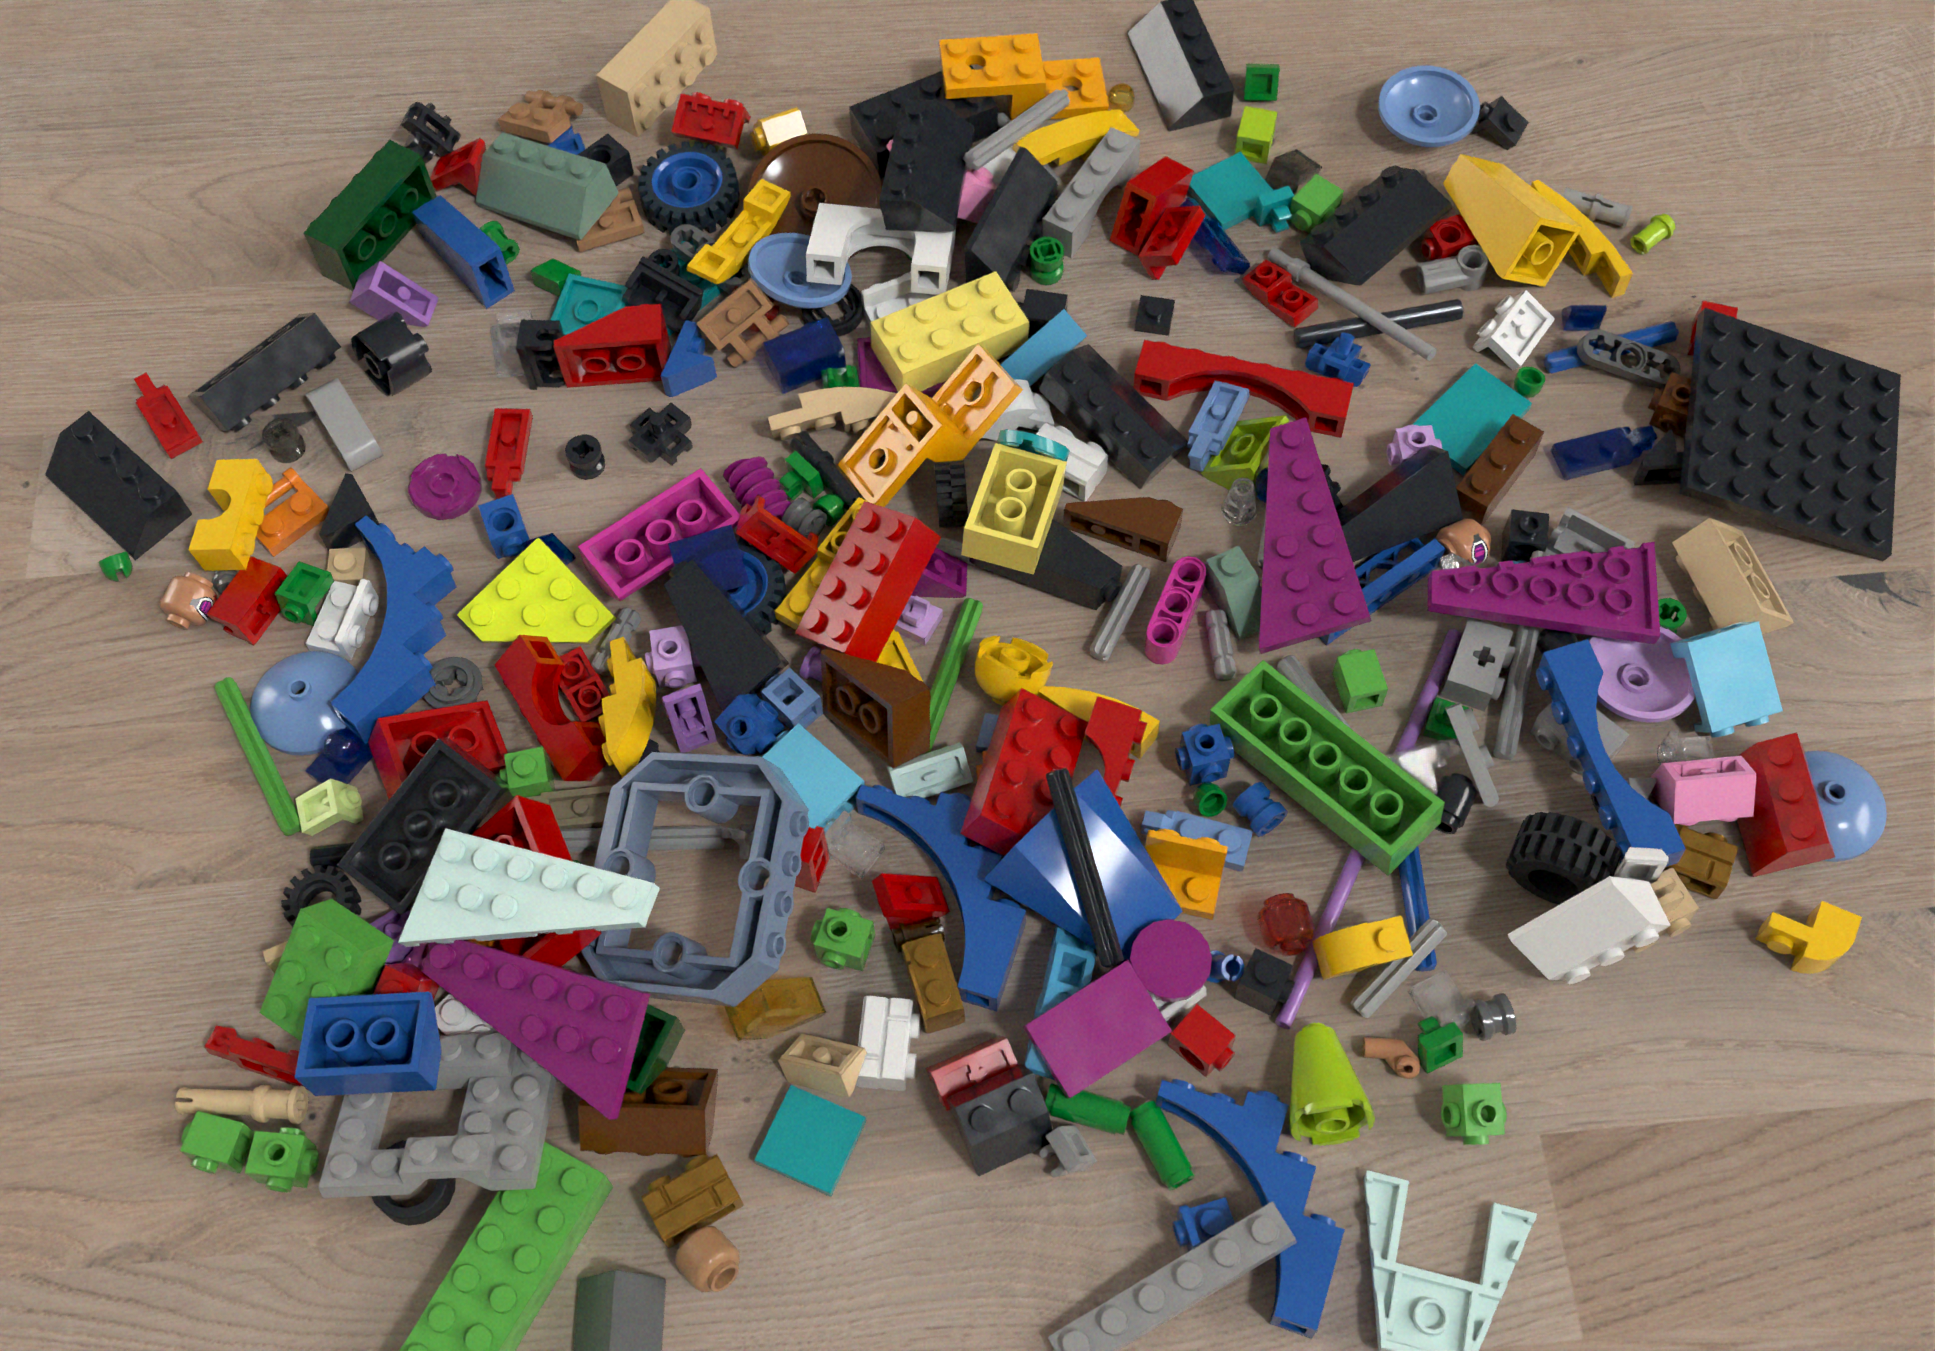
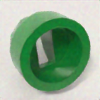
M1522 367L1518 370L1514 379V389L1527 399L1533 398L1542 390L1545 376L1536 368Z
M834 494L824 495L812 505L814 510L820 509L827 514V526H833L844 514L843 501Z
M127 552L109 556L98 562L102 573L111 581L119 582L116 575L118 572L122 571L126 579L132 573L133 566Z
M1211 782L1200 784L1193 793V802L1196 808L1206 817L1220 814L1227 805L1228 799L1225 792L1218 785Z

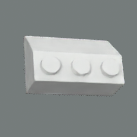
M1609 876L1510 932L1508 936L1511 942L1548 980L1566 981L1567 984H1574L1588 978L1591 975L1589 970L1599 964L1607 966L1620 961L1625 957L1623 951L1635 945L1638 948L1655 942L1659 939L1658 932L1671 925L1649 881Z

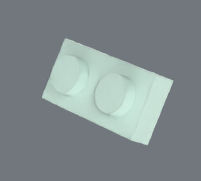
M960 742L920 755L894 769L891 766H887L894 793L907 798L910 796L926 798L973 782L964 747Z

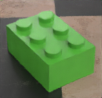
M333 899L300 909L259 1013L301 1041L309 998L372 995L394 940Z

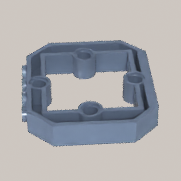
M652 752L611 788L594 867L654 883L656 870L654 864L646 857L658 801L686 802L687 807L691 811L717 824L725 823L732 819L739 806L759 807L749 861L741 868L738 876L742 897L730 958L708 956L705 947L701 943L675 932L666 933L659 937L652 951L628 949L631 929L601 931L602 934L581 950L596 978L650 993L649 998L735 1007L779 969L780 959L786 949L785 933L788 917L791 915L794 906L793 891L795 880L801 869L800 854L803 838L809 828V809L782 769L763 757ZM769 877L767 885L763 888L766 879Z

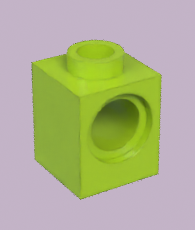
M1245 106L1237 134L1235 154L1241 152L1248 161L1267 164L1278 112Z

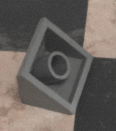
M619 1270L579 1279L574 1351H662L666 1279Z

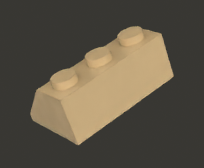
M1708 518L1672 542L1678 553L1675 559L1679 567L1686 574L1690 575L1695 584L1692 587L1694 595L1703 605L1707 606L1712 615L1709 618V622L1714 630L1738 622L1759 621L1761 632L1765 634L1788 627L1794 623L1742 530Z

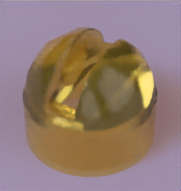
M1123 82L1112 86L1108 95L1109 107L1112 110L1120 109L1122 112L1131 110L1134 106L1135 98L1133 88Z

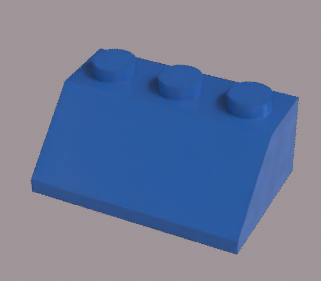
M431 992L309 998L295 1079L314 1096L436 1090L442 1050L433 995Z

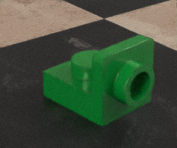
M299 561L275 592L283 616L293 623L302 622L314 626L317 619L315 607L334 582L331 572Z

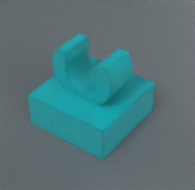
M1289 186L1258 195L1254 218L1259 227L1271 223L1276 233L1289 229L1286 220L1291 218L1290 207L1294 197Z

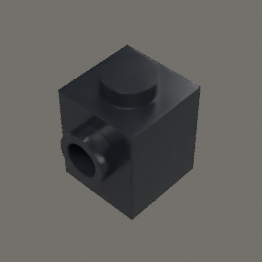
M1255 948L1239 981L1234 999L1272 1016L1278 1002L1286 1004L1293 990L1295 981L1289 979L1293 965Z

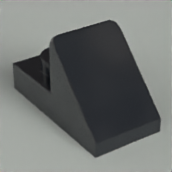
M1672 429L1662 437L1642 460L1633 479L1634 486L1680 484L1683 452H1677Z

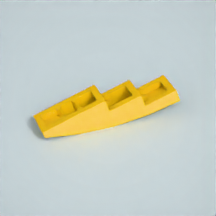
M1120 109L1098 111L1071 117L1037 129L1013 145V150L1017 153L1020 146L1027 148L1042 165L1054 160L1058 166H1061L1079 156L1086 162L1111 127L1132 137L1139 135V129Z
M1540 180L1532 181L1531 187L1582 226L1581 231L1568 251L1583 276L1596 272L1611 298L1624 295L1633 272L1616 248L1593 222L1567 199Z

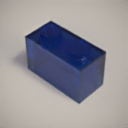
M827 317L816 322H809L799 329L786 334H780L779 337L763 342L766 364L782 394L822 379L821 371L827 370V368L846 367L844 347Z

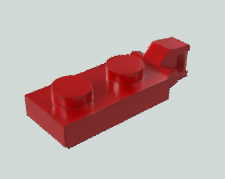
M147 372L134 378V381L143 393V396L136 399L137 402L135 403L170 459L203 442L168 385L165 386L164 384L156 388Z
M495 408L485 468L488 481H493L491 489L495 493V500L511 495L513 482L521 481L533 419L531 409Z
M222 1026L214 1028L207 1044L204 1046L209 1054L236 1062L240 1068L294 1086H303L295 1079L299 1051L289 1050L288 1053L275 1050L271 1043L263 1039L252 1038L251 1041L242 1039L235 1028Z

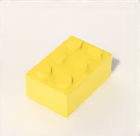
M995 443L964 527L961 555L1034 575L1063 489L1067 462Z

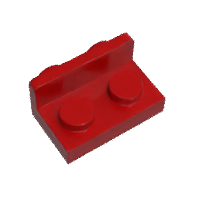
M693 92L692 96L680 94L671 133L676 137L738 150L744 123L749 124L751 116L741 102L733 99H724L723 102H719L699 92Z
M1200 205L1169 207L1165 209L1138 256L1152 280H1159L1167 266L1178 265L1206 216Z

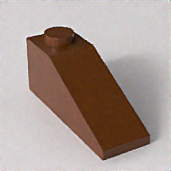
M1151 497L1066 503L1063 526L1068 530L1166 562L1181 528L1183 508L1176 506L1168 500H1157Z

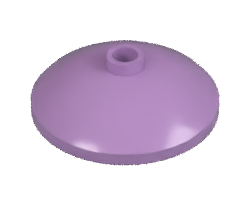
M1660 627V638L1655 645L1593 636L1589 642L1604 672L1598 688L1597 700L1615 714L1638 722H1661L1683 713L1696 696L1685 658H1674L1670 643L1682 639L1672 631Z

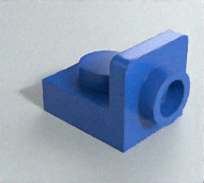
M1226 1197L1192 1208H1188V1205L1180 1206L1176 1214L1177 1220L1172 1222L1178 1245L1180 1247L1186 1245L1188 1252L1235 1224Z

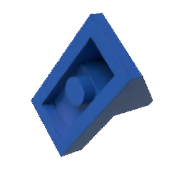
M688 320L684 322L663 369L661 379L666 396L675 397L708 383L717 377L713 358L703 355L705 339L702 338L700 328L696 322Z

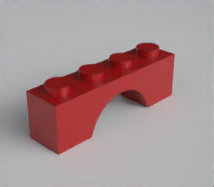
M519 635L494 664L503 679V684L510 690L520 707L521 714L528 720L537 736L538 742L544 747L555 766L556 772L562 777L563 781H592L607 764L602 751V744L606 743V737L601 730L599 722L570 721L560 705L558 694L559 679L564 667L562 660L547 637Z
M1097 696L1085 731V738L1099 751L1105 766L1103 779L1121 807L1123 797L1118 796L1117 792L1121 780L1129 782L1135 760L1129 758L1133 743L1141 745L1147 723L1141 721L1142 710Z

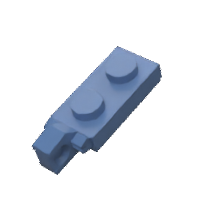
M1217 380L1214 381L1188 432L1187 448H1191L1188 454L1190 469L1202 472L1211 454L1218 456L1220 451L1223 450L1249 399V389Z
M1146 810L1140 831L1141 834L1147 835L1148 830L1170 829L1179 833L1180 836L1187 838L1208 837L1215 839L1220 845L1228 847L1224 867L1240 872L1243 871L1253 831L1171 810H1167L1166 815Z

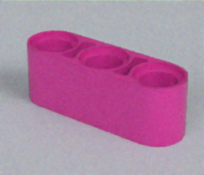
M1182 557L1173 565L1147 626L1144 650L1147 658L1155 664H1168L1176 658L1202 597L1206 568L1203 562L1196 557ZM1182 578H1191L1195 581L1185 582ZM1178 608L1182 610V612L1174 613L1169 611L1168 609ZM1159 638H1164L1170 642L1166 644H1161L1156 642L1155 640Z

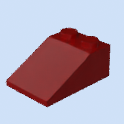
M641 304L639 306H628L619 309L555 340L554 350L566 387L572 388L662 381L661 374L671 354V344L661 304Z
M488 700L378 718L368 743L388 799L393 796L438 738L448 737L494 774L500 773L502 769H506L504 754H508Z

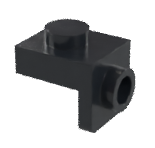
M1500 96L1491 103L1484 102L1480 105L1477 123L1470 133L1474 135L1480 130L1486 129L1506 150H1509L1517 144L1529 122Z

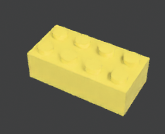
M993 272L872 321L871 348L898 392L905 383L921 392L938 383L947 381L977 344L987 349L996 360L1013 354L1028 341L1029 321L997 272Z

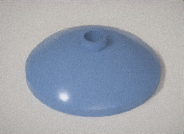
M1415 66L1401 70L1387 80L1380 92L1378 110L1380 118L1387 129L1401 140L1417 146L1441 147L1462 140L1473 130L1478 120L1480 102L1475 89L1459 74L1437 66Z
M778 233L761 239L751 249L748 260V270L751 278L766 295L782 304L802 309L821 308L841 300L848 292L851 284V268L847 262L841 285L807 282L806 251L810 236L798 233Z
M307 651L294 654L272 666L258 682L253 692L250 706L251 717L264 742L282 753L303 756L326 751L346 739L352 731L341 722L331 702L352 683L358 675L356 669L342 657L323 651ZM305 688L301 694H295L298 690Z
M1826 751L1805 752L1835 853V858L1823 861H1846L1864 854L1881 837L1886 824L1887 809L1880 787L1863 767L1847 757ZM1829 791L1835 792L1840 799L1832 797Z

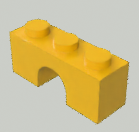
M258 459L216 460L207 490L225 512L213 519H198L188 549L204 571L246 570L250 555L255 550V538L259 525L262 524L267 497L271 494L273 488V480L270 474L266 472Z

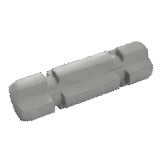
M625 607L620 611L616 618L619 622L613 624L600 647L602 652H598L591 663L596 673L603 676L610 675L607 665V658L611 657L610 641L624 637L627 643H629L633 636L630 632L635 631L641 621L639 613L635 610Z
M1221 609L1210 610L1206 613L1205 622L1209 631L1208 639L1212 661L1215 664L1213 666L1215 677L1219 681L1231 680L1235 678L1236 666L1234 659H1232L1233 650L1229 628L1226 626L1228 624L1226 613Z

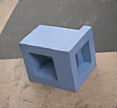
M790 667L781 675L777 674L771 677L761 691L763 700L770 703L778 712L777 718L790 730L798 723L806 729L823 714L820 696Z

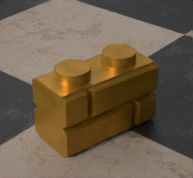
M1674 824L1686 850L1677 864L1667 866L1663 871L1673 867L1686 889L1717 900L1728 884L1738 846L1728 843V840L1720 834L1713 832L1702 834L1688 829L1689 826Z
M941 934L930 935L903 944V959L919 1012H921L925 1032L933 1033L964 1023V1006Z
M706 1154L692 1159L685 1166L687 1171L673 1179L669 1175L658 1178L647 1187L649 1192L641 1196L668 1249L680 1243L682 1237L690 1230L708 1227L744 1206L718 1154L710 1158Z

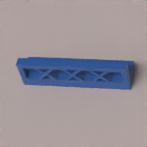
M1418 538L1381 551L1355 569L1369 614L1371 615L1438 568L1445 548L1436 539L1424 545ZM1409 546L1415 552L1402 562H1398V552ZM1375 568L1389 570L1376 580L1370 581V572ZM1351 628L1319 638L1327 646Z

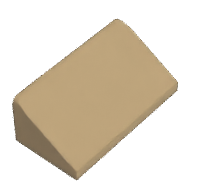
M802 1033L778 1061L789 1083L849 1098L855 1088L867 1052L863 1047Z

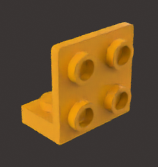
M1170 829L1148 830L1145 849L1181 907V913L1213 920L1228 847L1220 845L1217 840L1208 837L1192 839L1180 836L1179 833Z

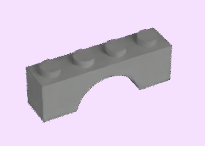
M1111 127L1043 218L1042 237H1053L1059 240L1064 246L1065 256L1072 259L1086 240L1095 214L1107 193L1114 186L1123 189L1139 167L1141 140Z

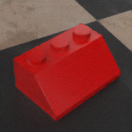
M1797 732L1755 743L1738 755L1742 756L1756 772L1754 815L1737 819L1753 877L1835 858L1805 752Z

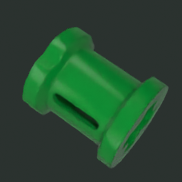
M489 221L479 228L501 248L506 265L516 259L520 252L518 243L513 239H509L504 234V228L498 221Z
M1673 598L1658 600L1660 627L1668 629L1677 635V629L1684 624L1687 617L1684 605Z

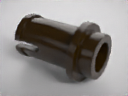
M935 917L934 919L905 926L904 923L898 924V928L892 929V937L897 953L903 952L902 945L906 942L934 934H941L943 942H945L943 926L939 924L941 923L940 918Z

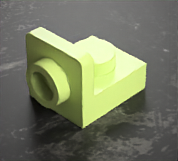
M329 779L295 798L301 831L311 836L340 820L357 824L364 819L361 808L362 800L357 788L334 779Z

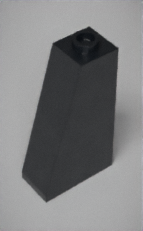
M1433 445L1422 448L1337 511L1353 562L1463 520L1448 451Z
M1053 519L1034 575L969 557V562L975 566L1097 610L1106 600L1111 602L1118 595L1122 587L1120 582L1122 565Z
M693 559L689 562L684 560L669 573L671 579L664 586L716 700L723 711L738 695L756 694L771 677L777 675L789 664L786 658L702 562Z

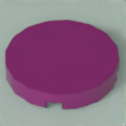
M446 453L436 454L423 460L413 470L410 476L412 479L410 487L408 485V493L415 508L424 516L436 520L454 519L467 513L477 503L482 492V480L474 463L456 454V457L447 456Z
M1167 919L1153 922L1141 930L1132 944L1129 962L1150 996L1152 995L1155 998L1161 999V1001L1172 1003L1187 1000L1201 990L1210 975L1212 956L1209 944L1199 930L1186 922Z

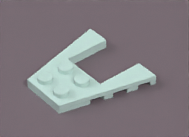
M1367 1170L1364 1175V1191L1378 1351H1479L1498 1303L1507 1287L1514 1266L1523 1250L1530 1229L1536 1220L1537 1213L1494 1203L1490 1208L1480 1284L1396 1263L1409 1181Z

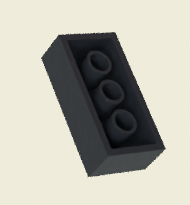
M942 71L849 106L851 133L860 149L874 164L880 179L885 177L890 151L886 146L894 138L902 100H937L974 125L973 143L989 137L998 131V105L992 96L946 99Z
M448 737L438 738L337 865L402 915L413 908L445 828L471 835L510 786Z

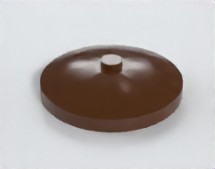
M804 134L788 139L774 147L756 167L748 189L749 194L761 179H764L791 192V197L769 236L778 233H798L811 236L819 203L881 209L879 198L882 185L872 161L853 143L829 134ZM858 250L857 252H855L854 254H852V255L850 256V258L854 257V256H855L856 254H858L861 250Z

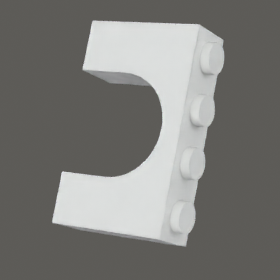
M819 203L806 251L807 282L841 285L846 263L852 254L866 247L889 246L904 251L912 258L911 292L939 295L947 290L955 247L956 225L954 232L886 230L881 209Z

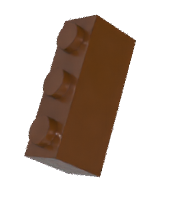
M1514 414L1511 415L1456 487L1463 519H1473L1481 524V526L1485 523L1536 455L1544 431Z

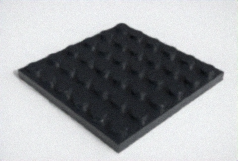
M1704 308L1697 316L1679 494L1880 561L1886 560L1892 555L1901 374Z

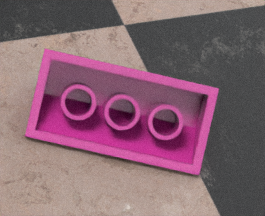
M700 468L578 546L586 570L605 594L618 601H622L736 527L740 514Z

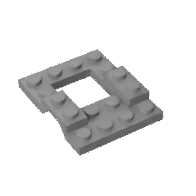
M500 1033L439 1036L442 1052L436 1090L467 1088L457 1136L407 1138L405 1149L378 1150L393 1092L344 1095L318 1189L323 1198L411 1194L427 1179L463 1178L490 1191L535 1189L557 1078Z

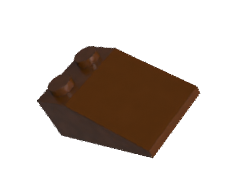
M829 649L821 651L823 714L893 769L930 750L931 694L930 688L924 682L919 681L909 672L900 668Z

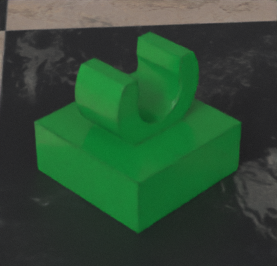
M1246 63L1244 100L1277 101L1279 64Z
M846 365V367L836 369L827 368V370L821 371L824 389L860 387L856 365Z
M796 450L785 459L788 473L779 482L784 486L782 490L785 491L791 500L798 498L804 490L813 499L824 491L819 472Z
M1436 697L1423 736L1460 748L1459 741L1445 709L1457 703ZM1462 705L1463 710H1466V709L1469 708V707H1466V706H1463V705Z
M1433 1016L1418 1022V1026L1422 1033L1418 1034V1059L1421 1067L1427 1074L1463 1057V1033L1455 1022L1440 1027Z

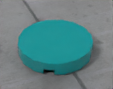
M1000 430L997 439L998 444L1066 462L1070 452L1067 447L1056 441L1018 430Z

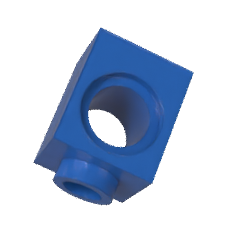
M513 494L478 505L497 559L506 556H516L531 544Z

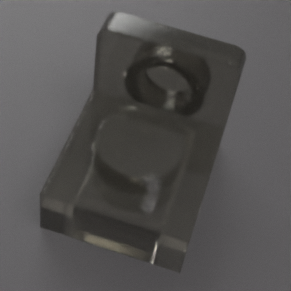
M1298 149L1274 158L1265 181L1273 190L1289 186L1295 195L1298 186L1310 181L1316 174L1319 175L1322 166Z

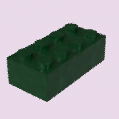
M389 139L373 155L365 167L354 175L351 182L342 192L332 199L329 206L318 218L309 224L304 232V236L324 277L354 291L360 274L379 261L383 262L416 225L412 212L437 197L422 155Z

